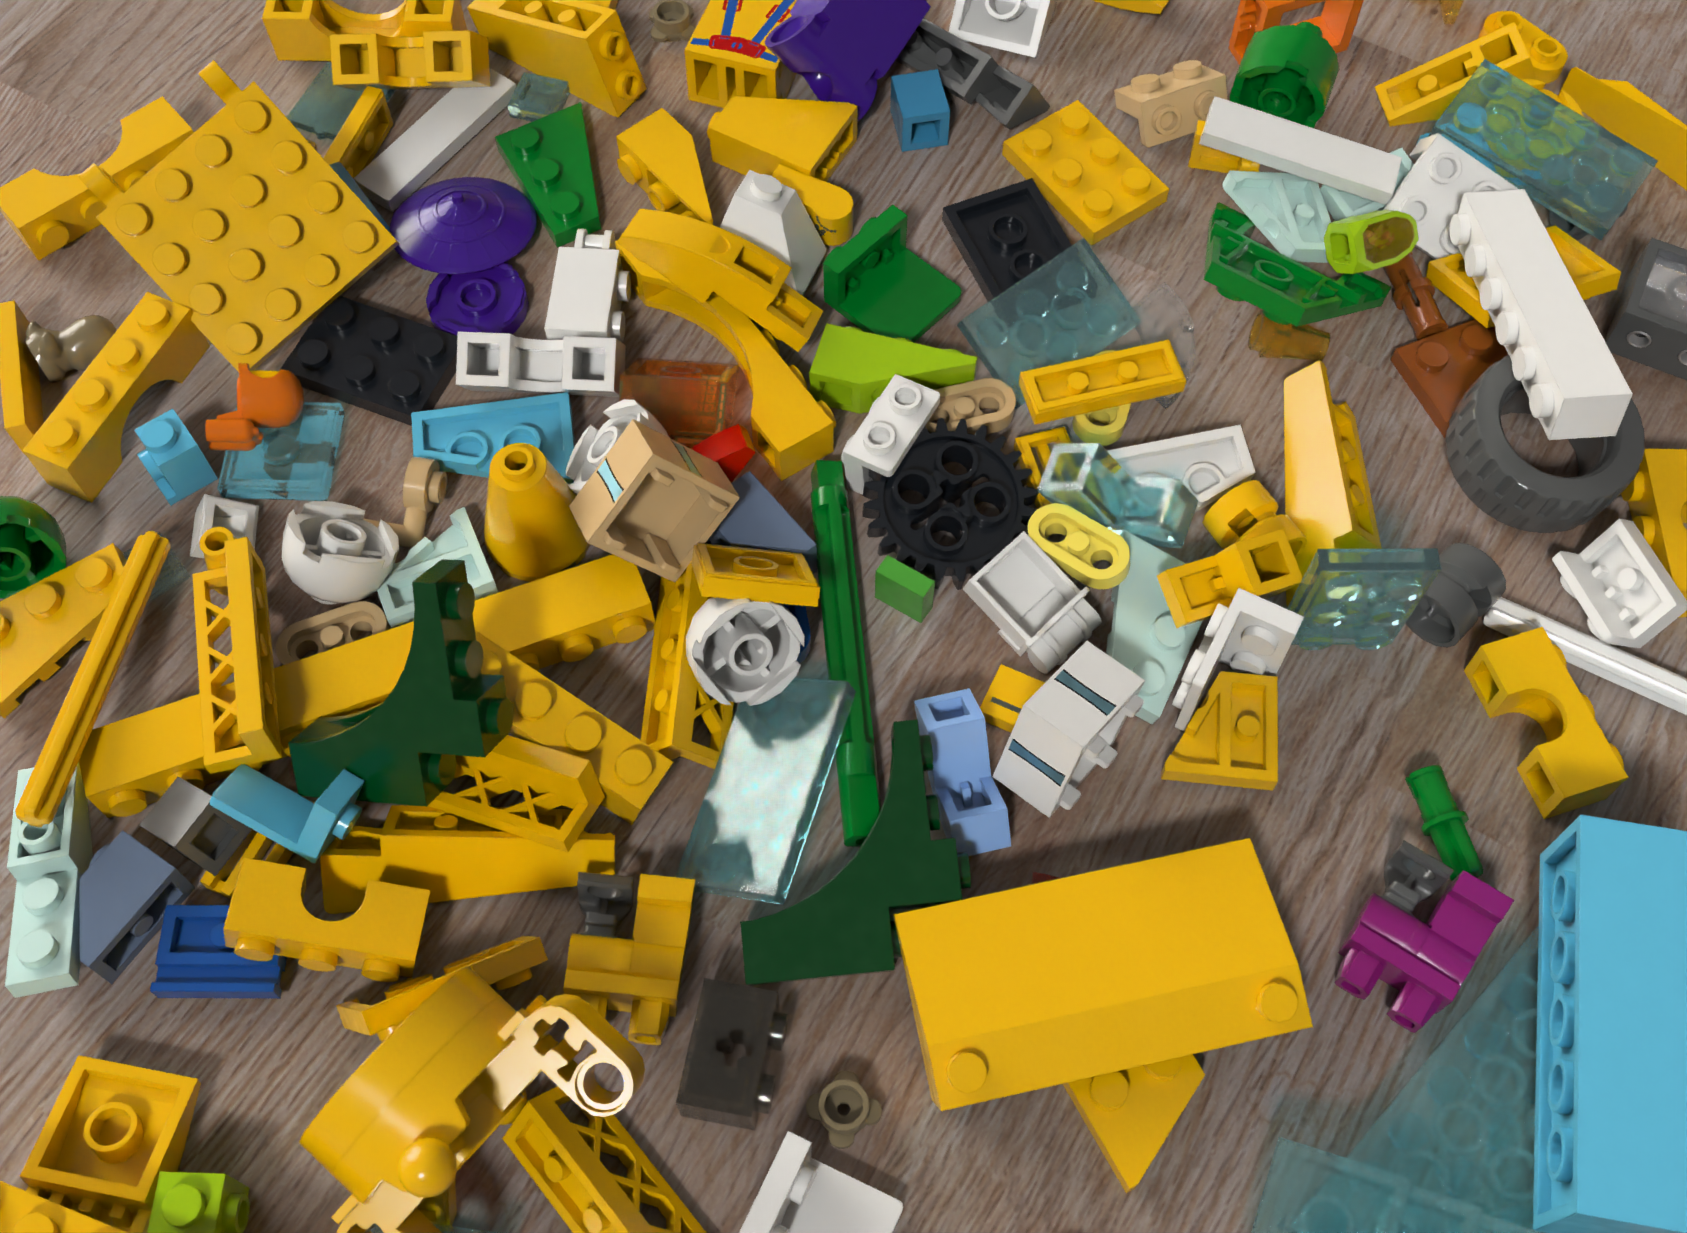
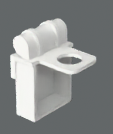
M1025 531L977 572L963 588L968 596L1000 628L997 633L1020 657L1027 652L1033 666L1044 674H1047L1056 665H1061L1067 659V655L1079 643L1086 642L1092 636V631L1102 622L1096 610L1084 599L1090 589L1086 586L1080 590Z

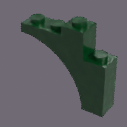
M442 559L412 582L414 630L411 648L404 670L386 700L367 710L350 715L319 717L288 742L297 790L300 796L320 797L342 770L345 769L365 781L356 801L427 807L455 779V755L486 757L511 731L514 709L512 702L506 695L504 675L481 674L483 649L481 644L476 641L472 614L475 605V594L471 584L467 581L464 560Z
M918 719L893 722L891 729L892 756L890 778L885 800L873 828L854 857L835 877L799 903L775 914L740 922L745 983L747 986L894 971V958L902 957L895 921H890L889 910L927 907L962 900L961 889L971 888L967 852L957 853L956 838L931 840L930 831L940 830L939 806L936 794L926 795L924 771L933 770V752L930 735H919Z

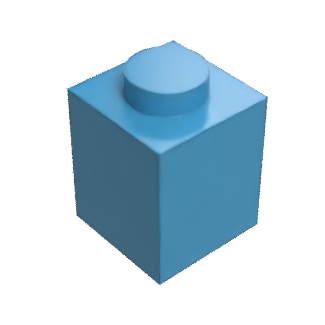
M938 69L891 76L890 111L901 151L906 152L948 145L950 109Z

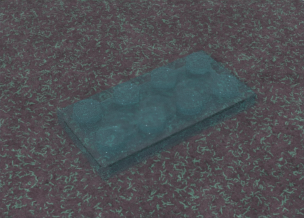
M1484 59L1429 134V136L1439 133L1518 189H1525L1529 198L1600 241L1610 230L1658 162L1655 158Z

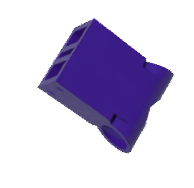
M797 0L790 11L791 17L772 30L765 40V46L791 72L804 76L820 101L847 102L858 106V122L867 113L875 98L877 80L884 77L931 6L926 0Z

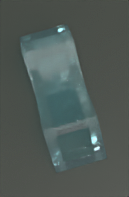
M1100 443L1054 444L1037 491L1052 504L1068 505L1117 534L1126 530L1152 545L1169 548L1183 547L1198 504L1197 498L1179 478H1132Z

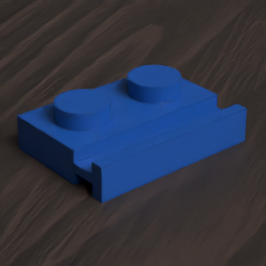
M166 905L155 962L158 966L156 981L151 983L150 992L158 998L281 999L282 989L279 986L281 973L285 972L287 957L273 955L270 961H254L236 955L234 953L235 948L226 947L223 928L230 905Z

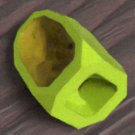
M1395 210L1374 211L1329 223L1324 235L1327 261L1337 273L1355 274L1395 264L1408 255L1419 240L1415 219L1410 214Z

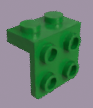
M892 204L878 217H872L867 220L859 233L843 247L838 246L829 253L823 263L824 302L864 332L890 338H905L915 342L960 302L962 291L957 284L906 248L908 215Z

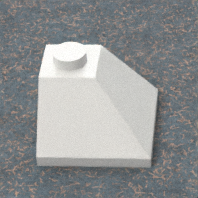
M749 170L736 190L720 228L750 241L792 267L784 283L804 296L827 249L796 190L781 184L779 180L770 175L759 174Z

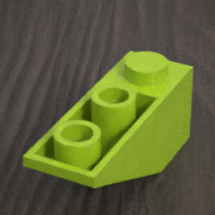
M826 323L809 372L810 394L817 402L823 400L829 407L858 414L867 413L895 374L935 390L974 381L978 357L963 354L955 349H939L917 344L905 338H890L864 332L856 327H841Z

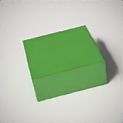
M887 555L876 570L875 598L922 623L933 607L935 581Z

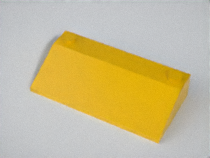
M1251 838L893 914L931 1099L941 1111L1313 1027L1299 964Z

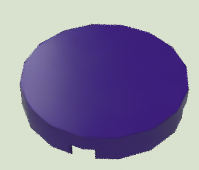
M504 262L493 268L474 273H439L429 286L426 304L433 327L458 336V331L514 334L526 319L529 300L524 282L520 279L519 273L511 265Z

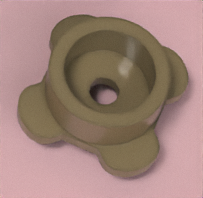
M660 0L649 11V19L654 23V27L650 31L651 38L656 42H676L681 39L690 40L695 30V26L691 24V18L694 16L693 8L683 0Z
M851 1071L837 1073L834 1081L828 1084L821 1094H812L806 1103V1111L809 1118L821 1122L829 1132L830 1144L839 1149L850 1147L854 1143V1135L866 1125H876L882 1115V1107L879 1101L868 1098L866 1091L859 1084L858 1076ZM841 1104H847L850 1107V1112L847 1115H841L838 1112V1107Z

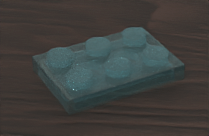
M1082 238L966 316L957 326L992 377L1003 381L1007 387L1010 386L1016 397V410L1026 403L1018 383L1020 372L1094 356L1137 327L1142 321L1086 240Z
M1438 548L1318 549L1287 607L1288 610L1304 616L1291 645H1299L1304 650H1321L1331 645H1355L1356 648L1361 650H1375L1392 644L1441 571Z

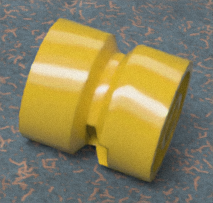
M1257 480L1244 482L1223 495L1209 509L1202 522L1206 530L1222 549L1236 542L1284 528L1295 558L1301 553L1307 543L1304 534L1288 515H1276L1279 507L1277 502L1260 481Z

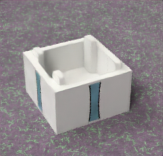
M1086 641L1023 705L992 777L1049 818L1060 806L1070 810L1081 796V792L1076 789L1097 765L1106 769L1115 760L1118 753L1112 748V745L1127 716L1134 717L1141 709L1144 700L1138 694L1145 680L1089 641Z

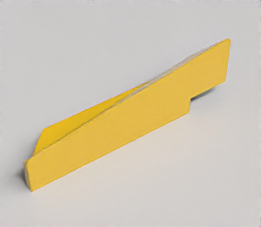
M1574 66L1570 70L1561 90L1569 94L1577 102L1581 111L1687 191V125L1628 81L1597 79Z
M391 805L382 829L354 826L344 840L336 837L321 855L324 910L329 914L357 911L364 901L369 879L430 890L428 903L577 886L579 872L615 875V835L610 832L606 834H593L583 829L570 851L565 852L430 806ZM493 807L499 810L505 809L504 807ZM551 809L538 814L540 823L560 829L571 813V810Z

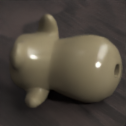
M99 315L84 316L75 320L61 331L45 329L36 321H31L26 330L27 338L25 342L50 382L55 383L64 378L65 373L73 368L85 371L117 330L109 319Z

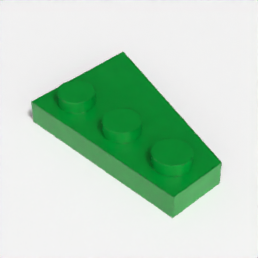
M581 102L495 136L499 153L522 191L534 206L536 214L557 248L575 241L578 229H587L588 234L601 230Z

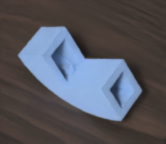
M970 688L914 700L919 734L930 735L933 770L927 772L932 792L937 795L939 816L946 839L956 838L957 853L967 852L968 856L1011 847L1008 809L991 776L985 717Z

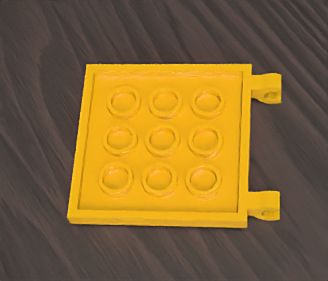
M213 60L198 73L226 104L213 117L125 192L103 168L100 169L95 163L78 177L107 206L105 210L96 216L98 221L173 302L191 309L193 313L191 321L239 372L238 363H248L250 370H255L400 243L254 81L242 91Z

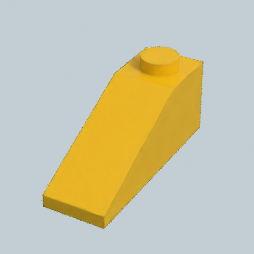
M1515 22L1385 81L1375 86V90L1388 123L1392 127L1483 113L1487 104L1502 86L1517 80H1536L1530 55Z

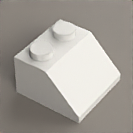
M956 0L949 32L964 41L1037 58L1054 14L1057 0Z

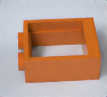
M1240 0L1228 48L1240 65L1247 45L1254 33L1273 26H1279L1284 12L1325 1L1321 16L1301 22H1309L1318 26L1322 30V37L1328 41L1336 53L1346 51L1354 28L1357 25V19L1364 0ZM1297 22V23H1294V24H1291V25L1296 26L1297 24H1299V23H1301V22Z

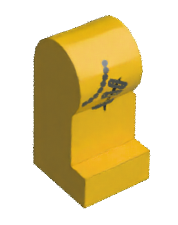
M778 164L771 176L779 180L781 184L796 190L824 245L835 246L847 242L853 233L854 211L853 199L849 192L831 183Z

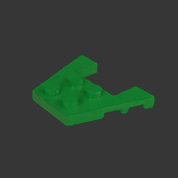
M1222 203L1216 204L1209 220L1204 280L1217 286L1216 289L1222 296L1234 301L1245 300L1262 309L1264 316L1271 321L1283 325L1292 324L1296 327L1380 307L1384 303L1391 286L1362 272L1343 274L1338 280H1333L1250 239L1256 227L1255 224L1246 215Z

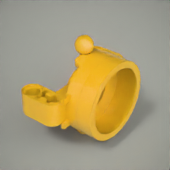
M466 967L428 997L372 1052L320 1110L301 1136L299 1143L352 1194L331 1217L337 1224L341 1223L337 1233H372L370 1230L375 1224L381 1228L383 1233H442L417 1208L426 1198L438 1196L449 1189L455 1179L456 1172L499 1125H507L514 1122L527 1103L526 1088L542 1071L580 1108L591 1115L604 1117L616 1114L623 1109L640 1088L645 1074L642 1056L624 1036L580 997L562 994L554 996L547 1001L540 994L525 1010L521 1008L519 1011H516L473 969ZM562 1019L570 1028L566 1031L564 1038L557 1042L549 1033L553 1030L554 1023ZM589 1042L595 1049L578 1065L573 1058ZM609 1063L617 1067L623 1076V1090L612 1092L602 1088L595 1078V1064Z

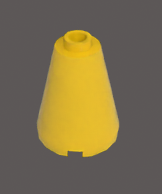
M527 443L507 445L500 449L491 460L484 524V542L489 555L503 572L510 577L531 582L561 572V570L574 562L577 565L585 557L590 544L587 543L569 508V505L577 495L569 488L567 482L537 447Z

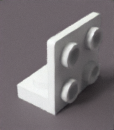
M1438 133L1422 138L1409 155L1417 162L1383 210H1395L1410 214L1417 223L1419 240L1415 247L1436 260L1460 253L1458 246L1453 245L1450 239V222L1452 216L1459 212L1464 193L1515 190L1518 188Z
M1238 588L1229 608L1218 603L1205 630V636L1200 647L1193 653L1181 679L1182 683L1173 700L1172 705L1181 709L1175 728L1185 732L1219 662L1230 666L1235 673L1276 676L1304 616L1241 588Z
M788 1131L739 1233H893L902 1213L903 1203L813 1159L812 1142Z

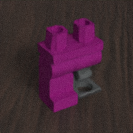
M1404 840L1385 865L1384 880L1386 888L1383 896L1373 893L1369 897L1338 952L1344 958L1341 962L1335 984L1354 997L1365 1000L1370 995L1378 979H1381L1399 991L1387 1015L1397 1024L1415 1033L1434 1014H1437L1453 1002L1478 955L1497 924L1505 917L1514 900L1463 870L1446 887L1426 924L1412 914L1415 906L1436 893L1449 879L1454 870Z

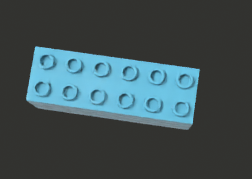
M1580 815L1540 854L1533 1231L1544 1233H1687V831Z

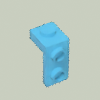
M241 764L213 792L209 803L212 807L315 864L336 837L344 840L356 824L362 808L355 805V802L365 781L343 769L317 801L313 803L253 768Z

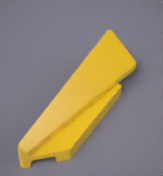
M1318 360L1284 380L1285 515L1289 516L1307 539L1304 549L1295 558L1304 582L1286 590V605L1293 610L1364 609L1371 606L1372 602L1359 556L1365 558L1382 550L1355 416L1346 401L1333 404L1327 368L1322 361Z

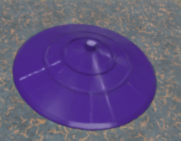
M461 177L436 182L410 195L394 212L390 221L389 232L400 243L394 248L396 252L412 265L436 273L466 274L493 268L521 252L534 235L537 216L535 208L528 197L517 188L489 178Z

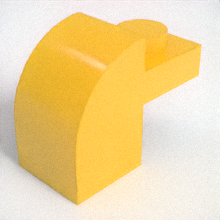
M1284 528L1236 542L1213 556L1167 569L1157 575L1176 628L1211 618L1218 603L1229 608L1238 588L1266 600L1304 582Z

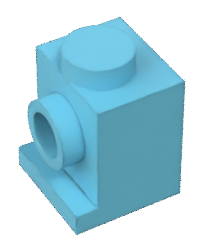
M174 409L134 429L146 448L139 452L137 456L170 506L218 479L198 444Z

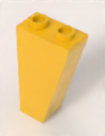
M474 0L467 7L478 33L488 38L489 49L611 116L619 117L647 89L617 11L614 9L579 0Z

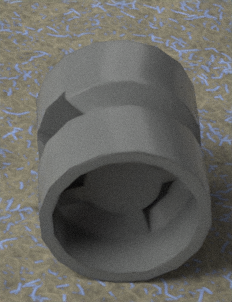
M1454 543L1447 546L1429 565L1426 573L1419 575L1397 600L1398 611L1412 632L1424 641L1445 648L1455 646L1475 625L1478 617L1483 616L1503 595L1506 590V579L1501 568L1482 550L1469 544Z

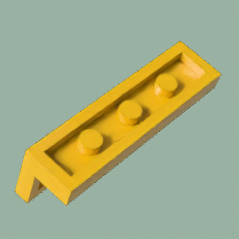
M248 537L224 541L226 567L192 574L204 767L210 774L235 769L241 764L248 766L282 758L265 568ZM228 586L229 604L223 610L211 603L210 590ZM231 626L232 651L228 656H225L214 649V642ZM234 673L236 699L230 705L217 698V690ZM218 711L223 713L219 718ZM238 721V734L246 746L221 751L220 739Z
M690 562L676 582L661 576L640 740L670 760L683 757L719 770L728 764L734 702L729 701L731 705L721 704L713 697L709 699L707 693L698 683L686 657V634L694 614L708 599L712 598L701 596ZM701 715L711 733L710 748L692 741L694 718Z
M506 735L486 757L455 755L456 771L454 777L458 778L463 775L475 777L477 786L455 794L443 790L428 806L569 852L605 796L590 760ZM511 790L524 794V802L502 810L493 808L489 799ZM561 805L573 809L560 829L540 823L538 814Z
M558 1086L528 1100L502 1138L573 1233H706L614 1114L604 1117L596 1116L580 1108L589 1119L588 1128L571 1123L559 1106L572 1099ZM600 1151L617 1156L627 1168V1178L609 1173L600 1161ZM640 1202L659 1209L666 1218V1229L649 1225L639 1212Z

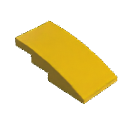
M78 1055L20 1174L21 1179L28 1185L26 1191L127 1233H147L160 1171H178L201 1086L200 1081L197 1078Z

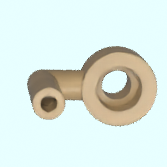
M414 456L407 466L403 484V503L406 508L403 525L386 522L398 536L399 546L412 548L423 539L427 514L432 511L435 503L441 504L445 498L447 474L440 471L439 463L435 459ZM363 519L378 528L380 521Z

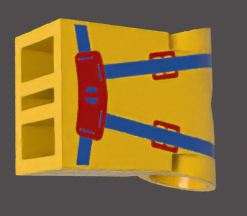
M710 0L684 49L689 100L724 108L733 96L786 99L797 73L791 72L765 46V40L774 28L791 17L790 11L797 0Z

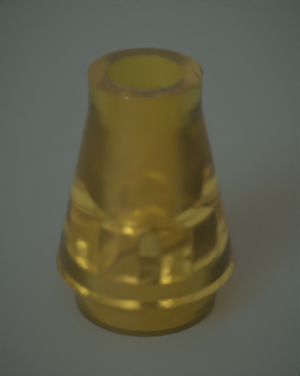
M1261 309L1252 324L1248 347L1250 350L1258 351L1260 358L1322 361L1328 351L1330 333L1318 330L1308 324L1296 327L1292 324L1283 325L1273 322L1264 316Z

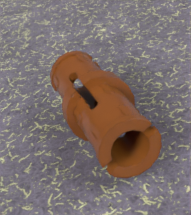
M1411 251L1399 262L1385 266L1383 269H1385L1394 289L1392 297L1396 307L1399 310H1404L1415 332L1416 339L1420 340L1447 330L1449 326L1443 319L1433 298L1435 288L1431 280L1423 277ZM1408 282H1410V284H1411V286H1412V288H1413V290H1414V292H1415V294H1416V296H1417V298H1418V300H1419V302H1420V306H1419V307H1418V305H1417V303H1416V301H1415V299H1414V297H1413V295H1412V293H1411V291H1410V289H1409V287H1408V285H1407Z

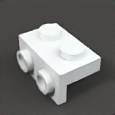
M897 374L894 375L881 396L874 401L869 414L856 433L849 438L843 449L841 461L845 467L848 489L863 495L864 483L874 481L869 476V469L886 477H891L895 473L940 404V393Z
M1619 518L1580 554L1559 551L1552 558V561L1562 575L1560 582L1563 588L1578 600L1588 616L1587 625L1599 640L1607 644L1640 649L1687 611V600L1633 521Z

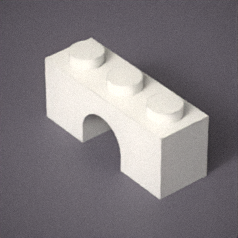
M458 331L456 385L471 391L539 394L568 392L569 395L624 397L626 346L616 338L563 336V340H537L516 337L506 333Z

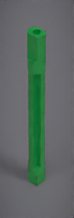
M816 460L811 472V507L814 538L817 545V569L844 845L847 847H861L880 814L881 800L848 494L844 487L842 461Z

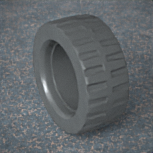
M1510 355L1505 356L1501 361L1493 363L1467 390L1451 415L1449 428L1446 433L1448 461L1456 481L1467 497L1478 508L1497 521L1519 530L1538 533L1568 531L1592 520L1613 503L1632 482L1639 471L1645 450L1642 420L1631 398L1616 436L1568 439L1576 452L1579 469L1577 477L1567 478L1550 475L1528 464L1509 444L1501 423V416L1508 413L1532 414L1529 406V397L1523 384L1514 377Z

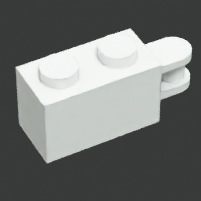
M578 229L574 247H559L544 328L547 340H563V336L616 338L623 342L625 336V314L620 310L622 301L629 302L631 273L630 271H623L620 252L615 250V233L613 230H605L604 235L588 234L587 229Z

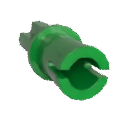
M1439 765L1427 766L1409 774L1410 777H1406L1405 780L1416 800L1425 823L1422 825L1421 830L1424 836L1432 837L1442 863L1454 870L1449 879L1453 881L1463 870L1476 878L1483 874V866L1464 825L1469 820L1468 815L1465 811H1460L1456 801H1454L1442 767Z

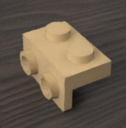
M1197 60L1177 63L1173 66V71L1162 75L1145 74L1137 76L1131 80V85L1114 90L1116 108L1138 119L1141 144L1148 148L1194 133L1198 120L1206 121L1214 96L1228 100L1226 75L1202 65Z

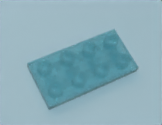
M794 678L782 693L763 704L749 706L746 701L739 703L675 877L695 879V892L784 904L856 693L848 681Z

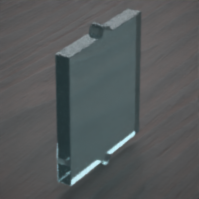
M327 62L287 115V118L296 128L314 133L320 140L325 138L334 140L364 90H351L333 85L332 63ZM396 89L383 90L387 102Z

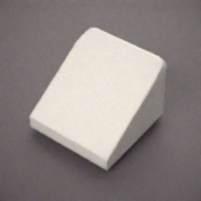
M204 494L195 512L190 556L204 558V553L199 545L200 538L207 530L213 527H225L237 539L248 537L255 550L259 506Z

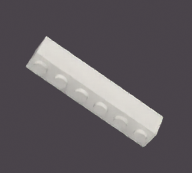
M1525 189L1464 193L1459 212L1452 216L1450 222V239L1453 245L1458 246L1463 256L1467 276L1473 278L1478 288L1482 308L1488 310L1493 320L1499 344L1505 346L1511 358L1514 377L1523 384L1529 397V406L1533 417L1539 419L1548 440L1616 436L1633 393Z

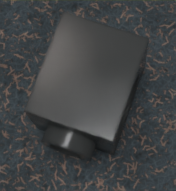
M177 777L139 825L216 877L252 829L212 807L209 803L211 795L184 779Z

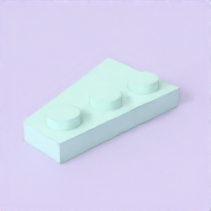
M1123 530L1119 535L1124 538L1129 546L1130 570L1127 577L1119 585L1112 588L1111 601L1114 602L1112 631L1108 634L1106 654L1145 680L1138 694L1144 700V703L1135 716L1153 724L1162 714L1203 620L1176 628L1157 575L1167 569L1186 563L1132 533Z

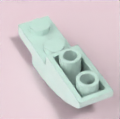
M79 761L53 821L50 824H44L42 827L31 826L16 817V807L34 767L18 770L7 869L17 882L5 987L15 998L79 985V878L89 868L93 858L88 801Z

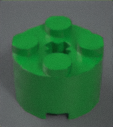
M1301 22L1296 26H1273L1256 32L1247 45L1229 96L1230 101L1314 128L1316 122L1324 115L1339 72L1337 54L1328 41L1322 37V30L1309 22Z

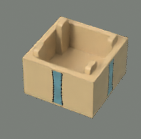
M632 419L569 505V508L587 543L676 582L692 561L694 545L707 542L740 497L717 462Z

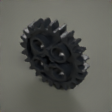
M943 418L938 419L936 431L933 433H929L927 428L924 427L891 477H886L869 469V476L874 481L864 483L863 496L870 499V501L863 504L862 515L865 518L875 519L868 524L867 535L869 538L884 536L879 543L877 552L879 556L895 552L897 554L895 559L901 563L914 566V570L923 575L925 572L931 573L932 580L935 581V589H939L944 576H951L956 589L961 590L965 575L971 574L973 577L1023 531L1028 535V526L1026 525H1028L1030 517L1036 511V509L1029 507V505L1035 503L1038 489L1024 487L1029 483L1033 472L1031 469H1015L1022 453L1015 451L1004 455L1002 449L1006 437L1001 436L992 443H989L985 440L987 434V426L982 425L974 435L968 434L965 419L959 421L956 431H948ZM948 462H957L966 468L967 473L953 475L947 472L943 465ZM982 477L987 478L989 481L972 488V484ZM906 490H914L923 495L925 501L919 504H910L905 502L899 494ZM960 496H962L959 507L957 508L953 504V502H955L960 498ZM943 499L947 504L939 508L940 501ZM981 502L993 504L998 508L1000 514L994 517H987L978 512L975 505ZM928 518L927 523L917 530L911 528V524L920 523ZM937 531H946L955 536L957 543L952 546H943L935 542L931 535Z

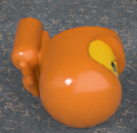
M238 363L237 411L218 415L217 419H206L205 434L206 441L209 442V449L251 451L262 443L263 433L258 428H283L296 422L303 411L304 393L301 383L294 373L286 369H280L279 371L250 370L248 363Z

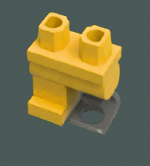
M579 872L577 882L579 906L585 917V928L583 933H572L570 937L567 969L563 986L564 994L576 995L585 1000L604 1019H606L607 1010L631 1012L628 1040L638 1044L661 1045L669 1022V1016L676 1017L694 902L695 879L640 874L636 916L631 940L618 938L616 934L619 924L627 917L633 907L634 878Z

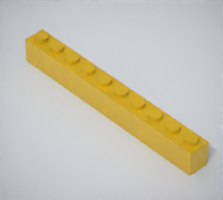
M613 554L475 600L472 613L476 631L536 671L562 661L575 662L588 657L593 650L617 642L621 644L634 642L643 637L646 632L655 628L652 604L637 565ZM414 621L274 668L282 758L291 757L288 742L319 717L350 715L367 710L386 700L404 670L411 648ZM235 682L221 686L217 690V698L231 705L236 699ZM200 693L92 729L79 759L86 797L107 818L132 816L146 809L147 805L159 801L177 777L202 790L206 784L227 778L235 770L230 769L210 774L204 767ZM218 711V718L223 714ZM238 721L220 739L221 751L246 746L238 734ZM282 758L260 762L248 766L258 771L261 769L262 765Z

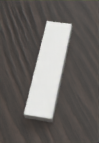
M490 68V87L452 88L353 178L369 199L391 212L395 211L405 199L412 195L519 95L516 83Z
M1214 96L1199 141L1201 145L1387 205L1394 194L1402 160L1400 156Z

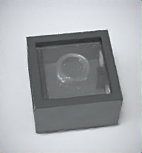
M1651 238L1627 277L1605 342L1611 353L1687 380V250Z

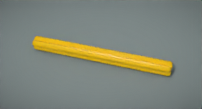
M147 531L145 535L137 537L16 807V817L31 826L42 827L44 824H50L63 799L170 551L171 545L169 540L161 537L158 532Z

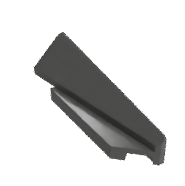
M923 18L895 60L914 72L938 69L943 88L970 105L975 100L1008 129L1046 112L1050 107L1033 84L998 65L992 56Z

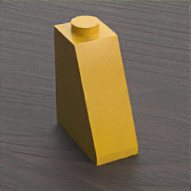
M733 96L721 112L718 111L712 116L708 125L707 137L710 139L712 161L745 176L749 170L771 176L778 164L827 182L857 141L858 106L847 102Z

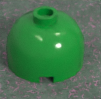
M0 496V599H6L66 567V542L56 519L37 503L18 496Z

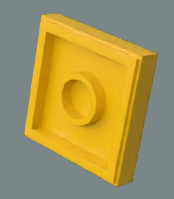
M697 543L693 547L691 564L701 596L725 599L749 598L751 601L818 607L820 586L802 553Z

